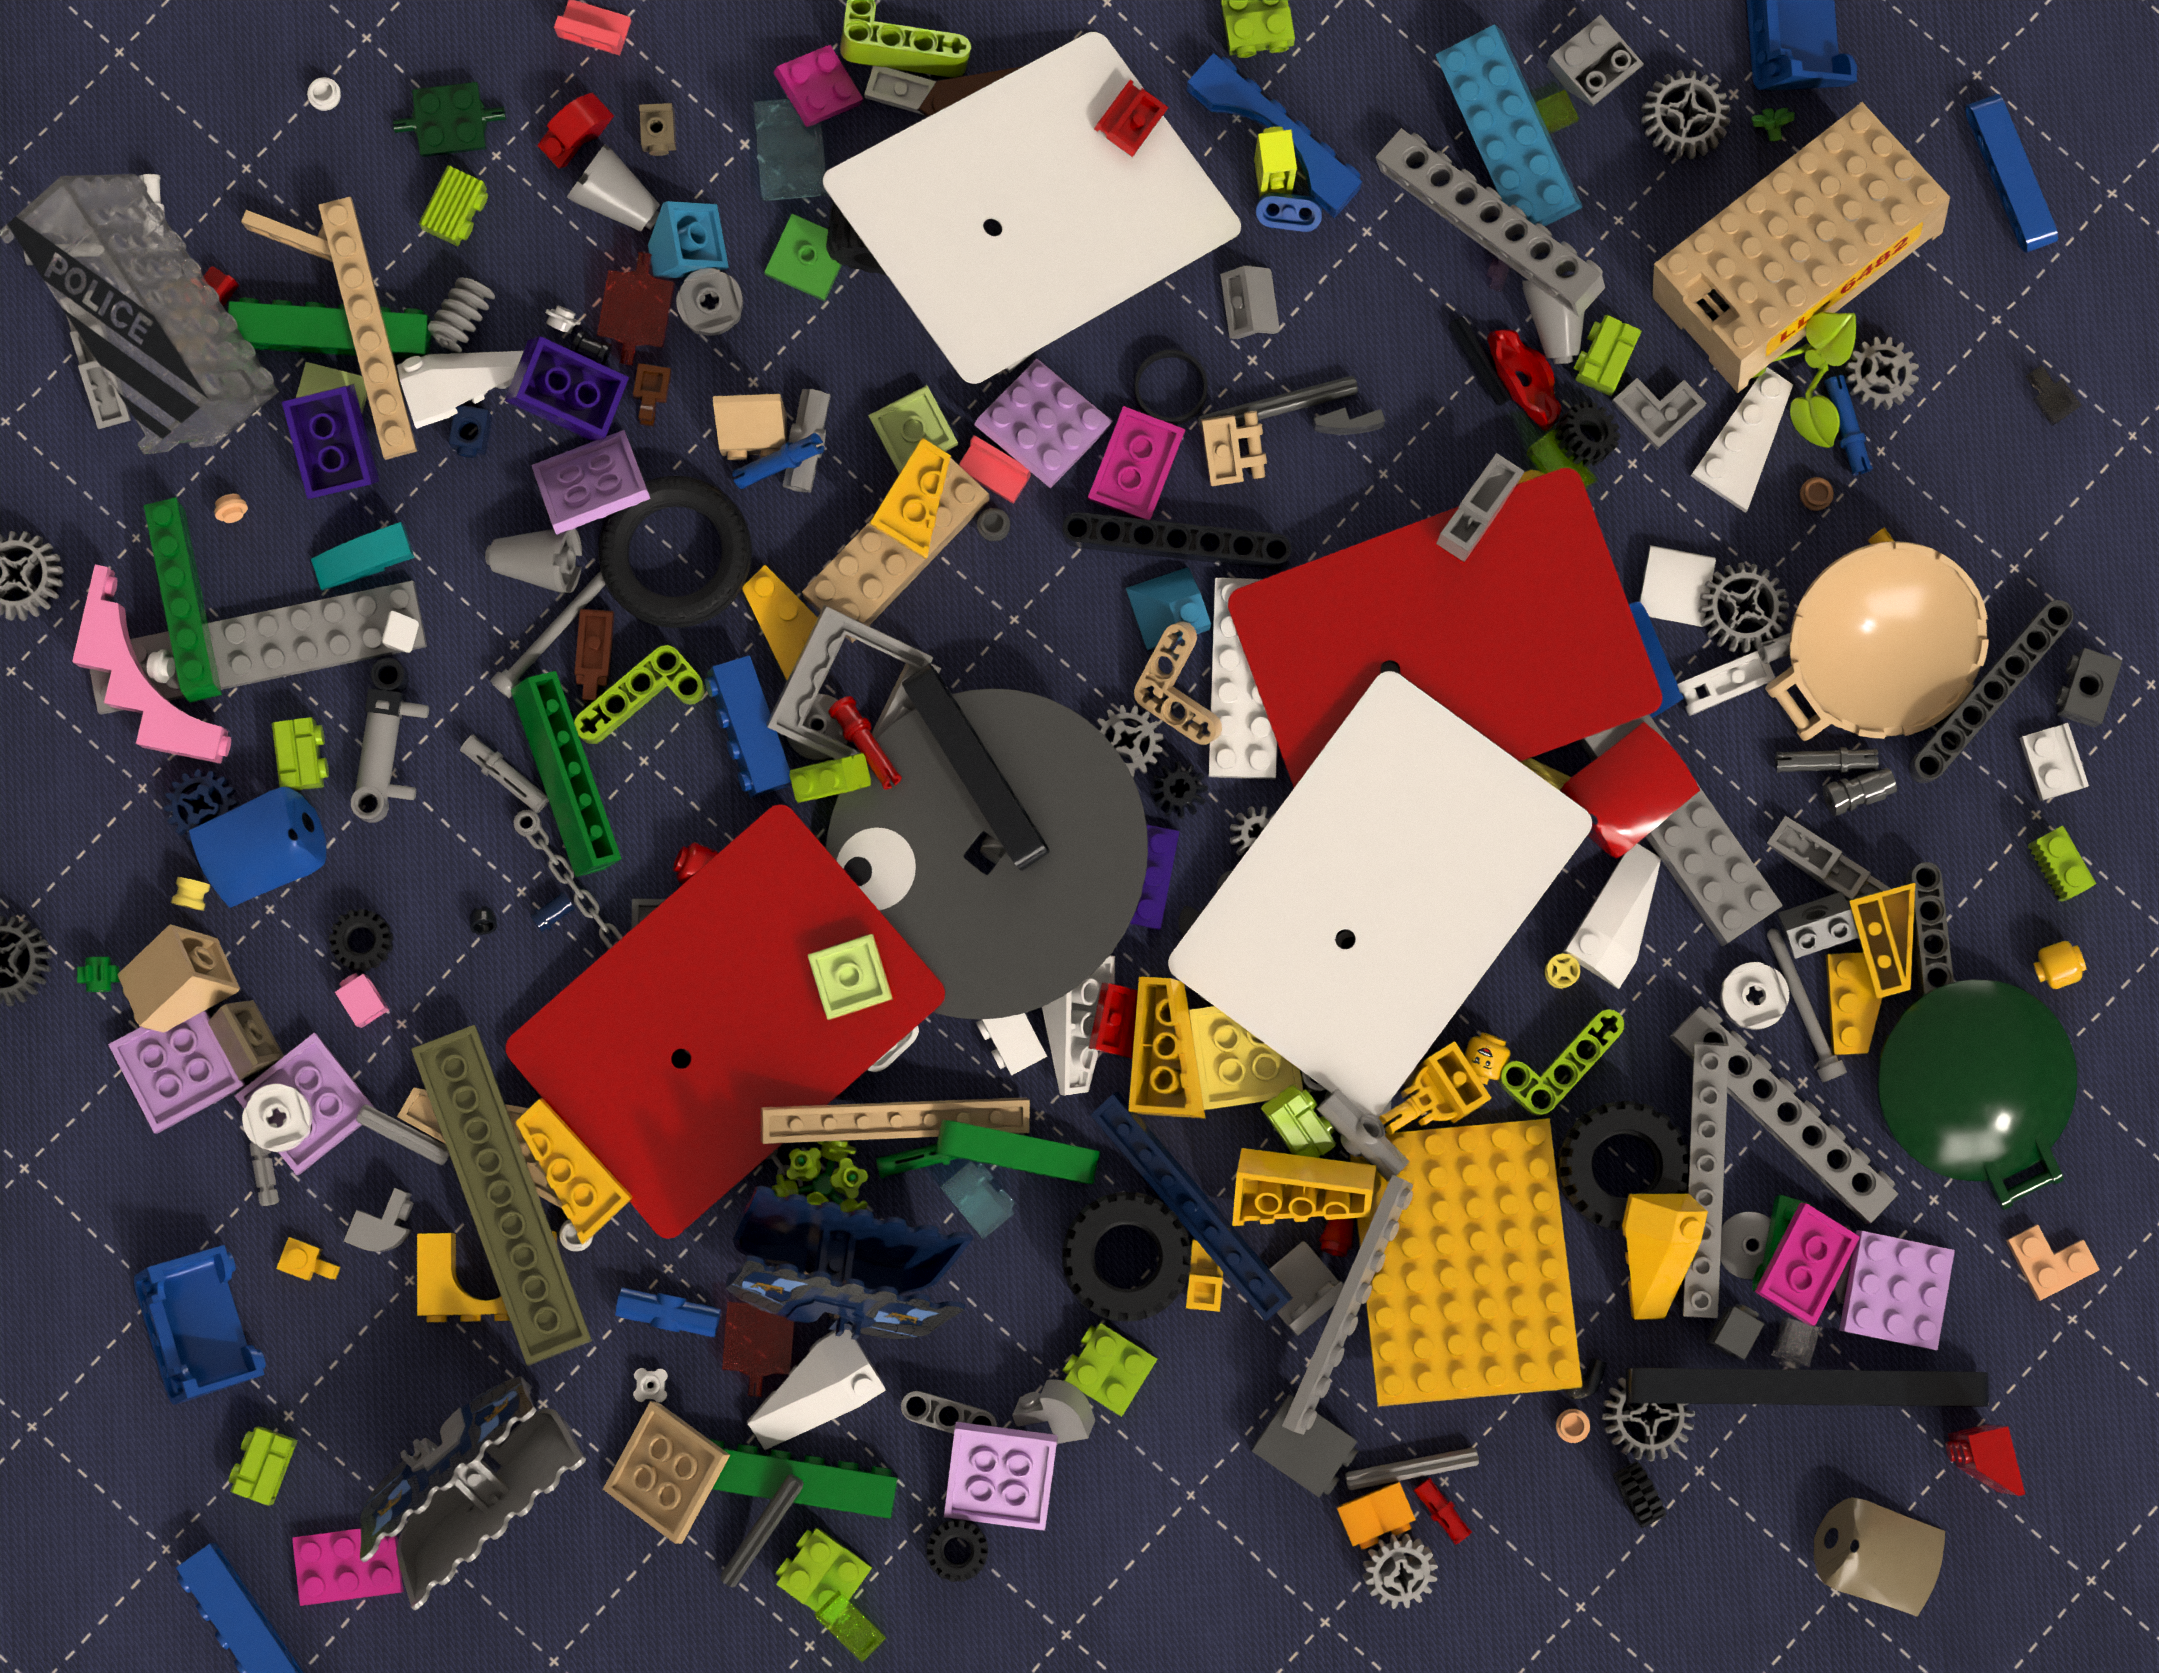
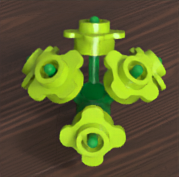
M848 1140L818 1141L817 1143L822 1145L821 1152L817 1148H811L809 1151H801L799 1148L792 1150L789 1154L791 1164L787 1170V1177L789 1179L784 1180L782 1174H777V1185L772 1186L774 1195L777 1197L813 1192L806 1196L807 1202L811 1205L829 1202L826 1197H830L836 1204L840 1205V1210L849 1213L859 1209L865 1210L868 1206L865 1200L858 1203L854 1199L859 1195L858 1189L862 1183L867 1181L868 1175L864 1169H858L853 1165L852 1160L847 1158L848 1153H856V1148L848 1145ZM821 1155L828 1159L826 1170L823 1174H819L821 1170V1163L819 1161ZM835 1161L839 1162V1167L832 1174ZM799 1178L802 1181L813 1180L812 1185L797 1187L795 1180ZM835 1191L845 1194L848 1199L843 1201Z

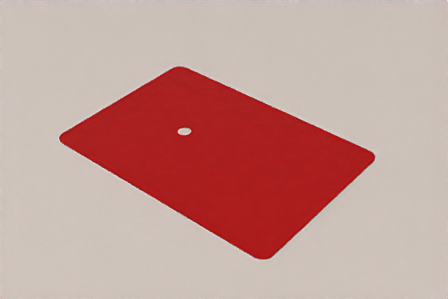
M1561 468L1516 485L1465 562L1436 544L1440 533L1459 508L1458 506L1238 588L1232 592L1228 599V609L1294 788L1377 676L1381 674L1380 668L1382 664L1389 660L1398 663L1402 677L1519 762L1641 718L1658 710L1662 703L1661 689L1584 483L1577 471L1571 468Z
M775 805L769 808L512 1034L506 1043V1054L546 1103L633 1196L629 1202L655 1233L662 1238L670 1239L681 1234L783 1144H763L761 1142V1107L828 1105L935 1011L944 1001L945 988L795 812L786 805ZM873 934L893 1000L827 1020L808 954ZM678 1049H685L691 1055V1062L684 1069H678L672 1063V1055Z

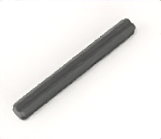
M1348 376L1201 415L1198 417L1197 423L1201 434H1203L1201 419L1234 414L1236 426L1245 424L1244 412L1257 411L1258 420L1355 395L1358 392V385L1354 376Z

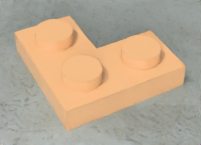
M2034 1225L2006 1240L2037 1301H2041L2100 1270L2084 1240H2080L2053 1254L2039 1225Z

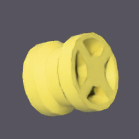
M177 877L176 885L178 890L177 894L172 896L171 903L204 911L205 903L203 898L205 893L209 892L210 884Z
M1558 954L1545 965V979L1554 988H1567L1579 978L1580 965L1576 958L1570 954Z

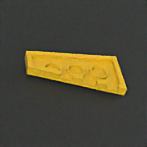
M543 1098L534 1103L515 1122L534 1158L539 1161L545 1172V1178L551 1189H554L562 1203V1209L567 1218L574 1225L581 1244H585L633 1196Z

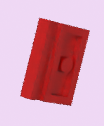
M1130 79L1097 123L1094 130L1097 132L1101 130L1107 135L1106 138L1133 157L1169 107L1143 88L1139 90L1132 85L1134 82Z
M1102 983L1089 1049L1133 1059L1137 990L1111 983Z

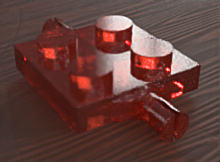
M638 252L636 271L623 273L608 270L597 336L613 338L623 344L619 362L621 364L633 366L636 346L651 345L664 348L675 282L657 279L649 274L652 256L649 253Z
M727 1302L722 1370L740 1371L749 1375L747 1396H754L756 1383L755 1396L762 1397L763 1376L773 1373L788 1374L791 1371L795 1322L785 1320V1317L762 1311L748 1303Z

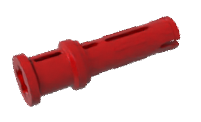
M852 696L839 699L830 707L828 714L832 719L838 721L844 730V738L849 742H854L860 753L864 754L867 763L882 784V787L885 790L892 788L889 783L890 781L896 786L902 777L870 732L871 723L867 718L861 716L855 707L856 701Z

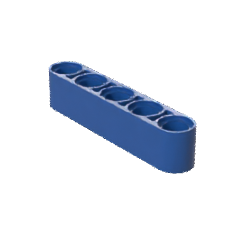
M1995 94L1966 105L1965 112L1968 123L2020 248L2024 253H2028L2057 242L2058 233L2003 98L1999 94Z

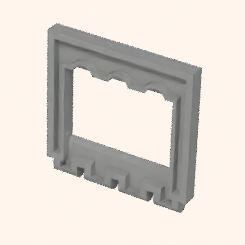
M824 605L766 726L823 754L838 759L860 754V751L803 725L846 635L906 663L872 731L875 739L893 723L916 709L903 688L902 682L929 663L938 673L941 668L931 663L933 659L931 655Z

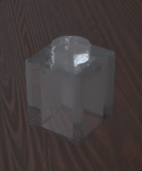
M1783 1317L1772 1357L1780 1359L1779 1366L1792 1370H1799L1800 1365L1809 1367L1821 1327L1809 1326L1804 1322Z

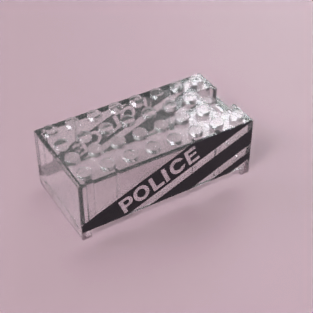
M136 174L61 176L0 230V236L5 243L11 242L16 237L146 436L137 443L144 455L168 452L177 444L189 442L191 448L216 445L279 393V390L273 383V376L261 365L255 356L254 347L243 338L237 329L236 320L226 312L219 301L218 293L213 287L208 285L201 274L199 264L189 256L183 247L181 237L171 229L165 220L164 211L153 202L147 193L146 184Z

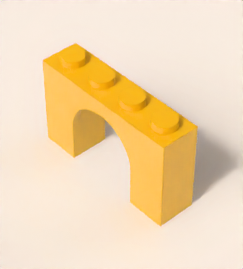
M552 1231L557 1244V1232ZM417 1234V1316H426V1322H447V1315H460V1322L481 1321V1315L494 1314V1321H510L502 1296L493 1300H480L468 1294L460 1285L456 1274V1234Z

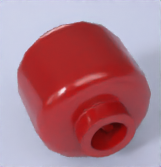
M696 842L691 843L688 847L682 846L672 869L676 872L678 882L684 884L719 852Z

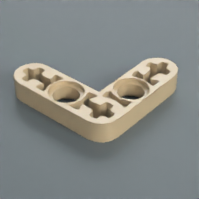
M1179 621L1168 626L1162 634L1135 686L1134 697L1137 703L1195 743L1206 745L1221 735L1222 723L1214 713L1173 687L1197 640L1195 628L1188 622ZM1182 631V639L1186 642L1177 645L1175 650L1169 649L1175 646L1178 640V636L1174 633ZM1161 656L1171 660L1173 668L1170 674L1160 670L1158 661ZM1150 686L1154 687L1153 694L1155 697L1152 699L1148 697L1149 691L1146 689ZM1167 695L1169 696V698L1165 701L1162 700V698L1166 697ZM1173 702H1179L1183 705L1185 709L1183 719H1178L1172 714L1171 705ZM1192 719L1194 722L1188 725L1187 723ZM1204 722L1208 723L1207 730L1209 733L1206 735L1202 733L1203 727L1200 725Z

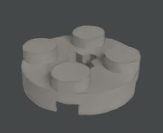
M704 268L687 276L680 291H678L676 304L682 321L694 333L713 336L728 331L739 322L743 309V296L738 283L730 275L728 276L718 269ZM711 294L713 298H719V303L715 304V309L709 310L708 307L701 306V303L705 301V295Z

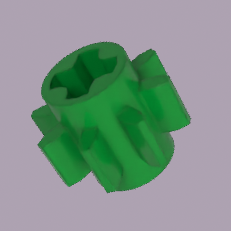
M111 957L85 958V967H77V983L86 984V992L112 991L111 984L120 982L117 975L119 973V966L111 965Z

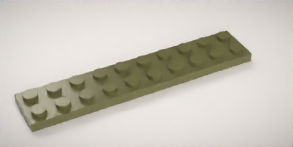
M472 1025L412 1048L414 1059L526 1365L530 1366L591 1342L592 1338L477 1027Z

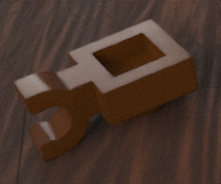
M638 363L633 398L642 400L638 417L641 420V425L654 427L656 403H667L672 374L671 368Z

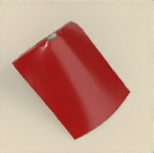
M1645 722L1641 723L1618 743L1571 777L1560 789V792L1584 808L1589 814L1596 816L1598 820L1597 825L1592 823L1591 830L1593 834L1589 832L1588 836L1601 849L1615 858L1631 850L1666 818L1700 791L1694 777L1679 754Z

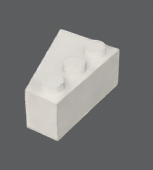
M1025 1013L1005 1018L983 1019L976 1022L984 1039L991 1038L996 1046V1049L991 1051L999 1068L1007 1067L1011 1075L1047 1057Z

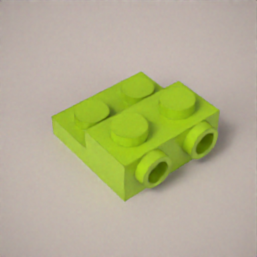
M1220 0L1229 55L1237 54L1238 58H1247L1256 55V51L1269 50L1270 53H1281L1287 51L1290 46H1294L1295 35L1288 0Z
M1102 1323L1097 1328L1091 1325L1081 1340V1343L1085 1345L1084 1350L1079 1357L1073 1354L1063 1369V1372L1068 1374L1064 1381L1076 1386L1081 1392L1122 1417L1158 1359Z
M819 1527L813 1533L807 1529L796 1544V1547L800 1549L798 1555L793 1561L787 1557L775 1573L780 1577L776 1585L802 1604H806L832 1624L873 1567Z

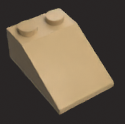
M781 394L713 396L719 450L722 456H727L728 460H745L747 455L760 454L762 458L780 450L781 446L788 442L787 413Z

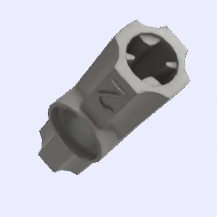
M802 389L796 423L792 424L788 442L795 443L810 436V434L816 433L823 441V443L816 445V447L824 446L826 429L824 427L831 397L830 394L814 389ZM822 453L802 461V464L797 468H787L783 487L792 491L811 493L818 458H821Z
M1339 1089L1333 1091L1318 1106L1317 1110L1341 1134V1143L1346 1151L1356 1157L1363 1156L1371 1165H1376V1170L1387 1182L1390 1181L1392 1175L1397 1176L1409 1163V1160L1385 1137L1383 1123L1375 1115L1370 1113L1363 1114Z

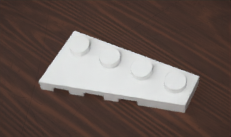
M1767 367L1766 371L1756 379L1691 474V477L1746 513L1793 384Z

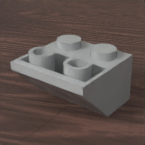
M1599 15L1550 56L1547 68L1568 92L1593 107L1641 68L1644 63L1605 18Z

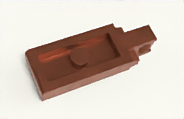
M580 609L574 674L576 676V684L583 685L582 700H584V703L594 702L599 696V686H607V679H609L614 611Z

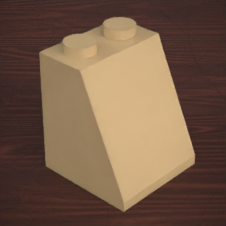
M171 924L117 974L123 987V993L134 1012L135 1021L143 1028L163 1033L236 994L240 990L218 938Z

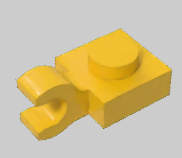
M288 1237L276 1269L310 1281L313 1273L336 1280L341 1267L319 1259L323 1249Z

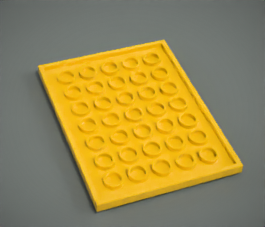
M1550 1118L1396 1132L1391 1135L1385 1133V1137L1409 1160V1163L1398 1173L1397 1177L1413 1184L1411 1189L1413 1197L1408 1208L1402 1210L1397 1221L1399 1222L1397 1235L1386 1246L1384 1251L1386 1255L1385 1262L1378 1273L1375 1272L1370 1283L1372 1286L1371 1294L1366 1301L1377 1407L1581 1388L1582 1378ZM1350 1154V1162L1371 1165L1363 1156L1356 1157ZM1377 1170L1370 1217L1357 1218L1360 1247L1389 1183Z

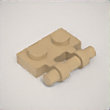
M1257 411L1244 412L1245 425L1236 427L1234 414L1201 419L1210 486L1243 482L1242 468L1251 467L1253 479L1265 477L1264 464H1267L1266 453L1262 452L1260 435L1263 434L1262 424L1258 423ZM1247 438L1248 455L1240 456L1238 439Z

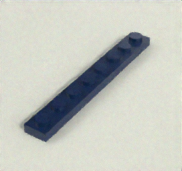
M1117 1091L1112 1094L1091 1114L1092 1118L1170 1210L1179 1217L1178 1219L1265 1322L1293 1299L1291 1294L1137 1113L1128 1111L1129 1104Z

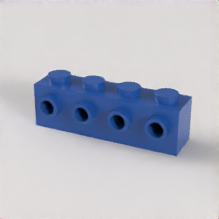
M750 655L713 666L706 673L708 678H705V685L709 696L715 697L719 708L716 710V717L722 729L726 728L729 741H727L728 752L732 760H737L741 772H738V780L744 792L748 791L751 799L788 787L791 784L790 768L777 732L766 726L771 714Z

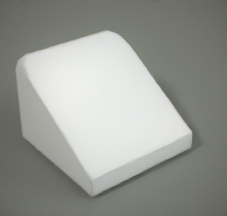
M389 612L381 640L387 648L410 653L419 622L398 612Z

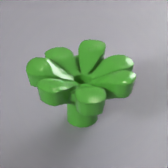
M1772 108L1762 110L1763 115H1755L1751 118L1754 127H1764L1768 130L1769 141H1778L1782 139L1781 127L1794 121L1795 113L1788 112V108L1778 109L1774 113Z

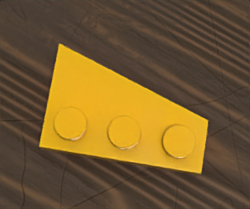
M921 438L869 524L922 558L927 559L951 455L926 439Z
M764 565L743 586L742 590L786 680H788L818 617Z
M1864 952L1827 954L1826 970L1832 1055L1867 1054L1882 998L1877 999Z

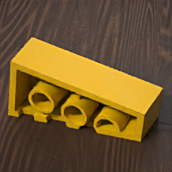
M1139 977L1129 1112L1142 1115L1205 1118L1185 984L1172 978Z
M1242 1148L1236 1176L1232 1226H1243L1245 1221L1260 1220V1224H1273L1275 1219L1294 1218L1295 1222L1308 1221L1310 1217L1324 1216L1326 1220L1370 1217L1377 1166Z

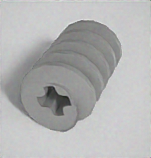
M464 277L456 280V288L449 291V299H445L442 302V310H438L434 315L436 321H431L428 324V330L442 346L455 353H461L462 351L461 347L456 343L457 340L467 343L469 340L463 333V330L474 332L476 329L470 322V319L481 321L483 318L477 311V308L485 311L489 309V305L483 300L484 297L491 300L495 299L494 293L489 288L477 281Z

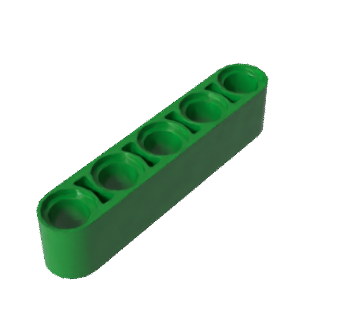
M942 1119L935 1153L1093 1185L1100 1151Z

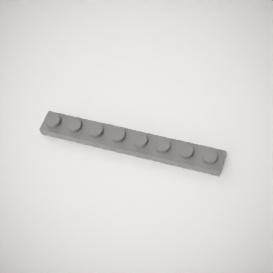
M1395 1175L1391 1176L1282 1427L1304 1435L1306 1429L1309 1430L1313 1426L1317 1416L1315 1408L1319 1399L1324 1398L1329 1390L1331 1383L1329 1376L1333 1367H1337L1343 1358L1344 1348L1342 1347L1347 1335H1351L1357 1326L1358 1317L1356 1315L1361 1303L1364 1304L1368 1300L1372 1290L1370 1285L1375 1272L1378 1273L1385 1262L1386 1255L1384 1251L1386 1246L1397 1235L1399 1229V1222L1397 1221L1400 1214L1411 1203L1413 1184Z

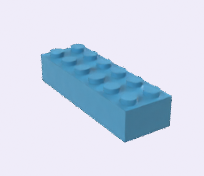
M1494 24L1437 53V60L1498 194L1502 198V202L1509 207L1511 205L1517 206L1526 214L1528 221L1534 225L1540 223L1543 226L1583 208L1503 31Z

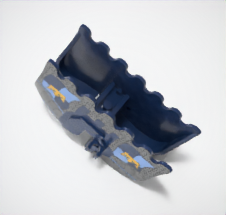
M757 1186L752 1198L738 1217L733 1233L735 1249L747 1257L735 1273H728L726 1289L740 1300L762 1311L785 1317V1320L814 1322L824 1312H827L828 1329L836 1331L835 1336L840 1337L847 1329L853 1331L851 1336L853 1340H857L860 1333L890 1339L917 1338L931 1333L944 1322L964 1311L965 1304L956 1301H945L935 1304L930 1302V1297L924 1294L917 1293L910 1296H900V1294L921 1291L936 1285L956 1262L969 1243L973 1241V1235L965 1232H953L949 1235H943L933 1225L924 1224L918 1227H908L906 1221L899 1217L877 1220L873 1218V1213L868 1210L859 1209L849 1213L840 1210V1205L833 1202L811 1205L807 1202L805 1196L792 1194L787 1197H777L774 1195V1190L764 1186ZM807 1250L817 1251L815 1272L810 1274H804ZM765 1261L771 1263H778L780 1265L776 1267H770L765 1265Z

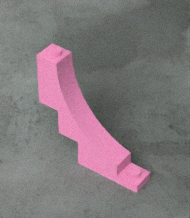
M95 564L72 662L79 667L111 673L104 703L112 708L143 714L136 741L137 745L142 748L221 764L223 756L227 757L230 751L231 737H228L229 731L221 726L206 723L189 716L171 704L154 687L144 673L133 650L127 629L125 608L118 603L109 601V597H113L117 589V578L114 577L115 572L109 567Z

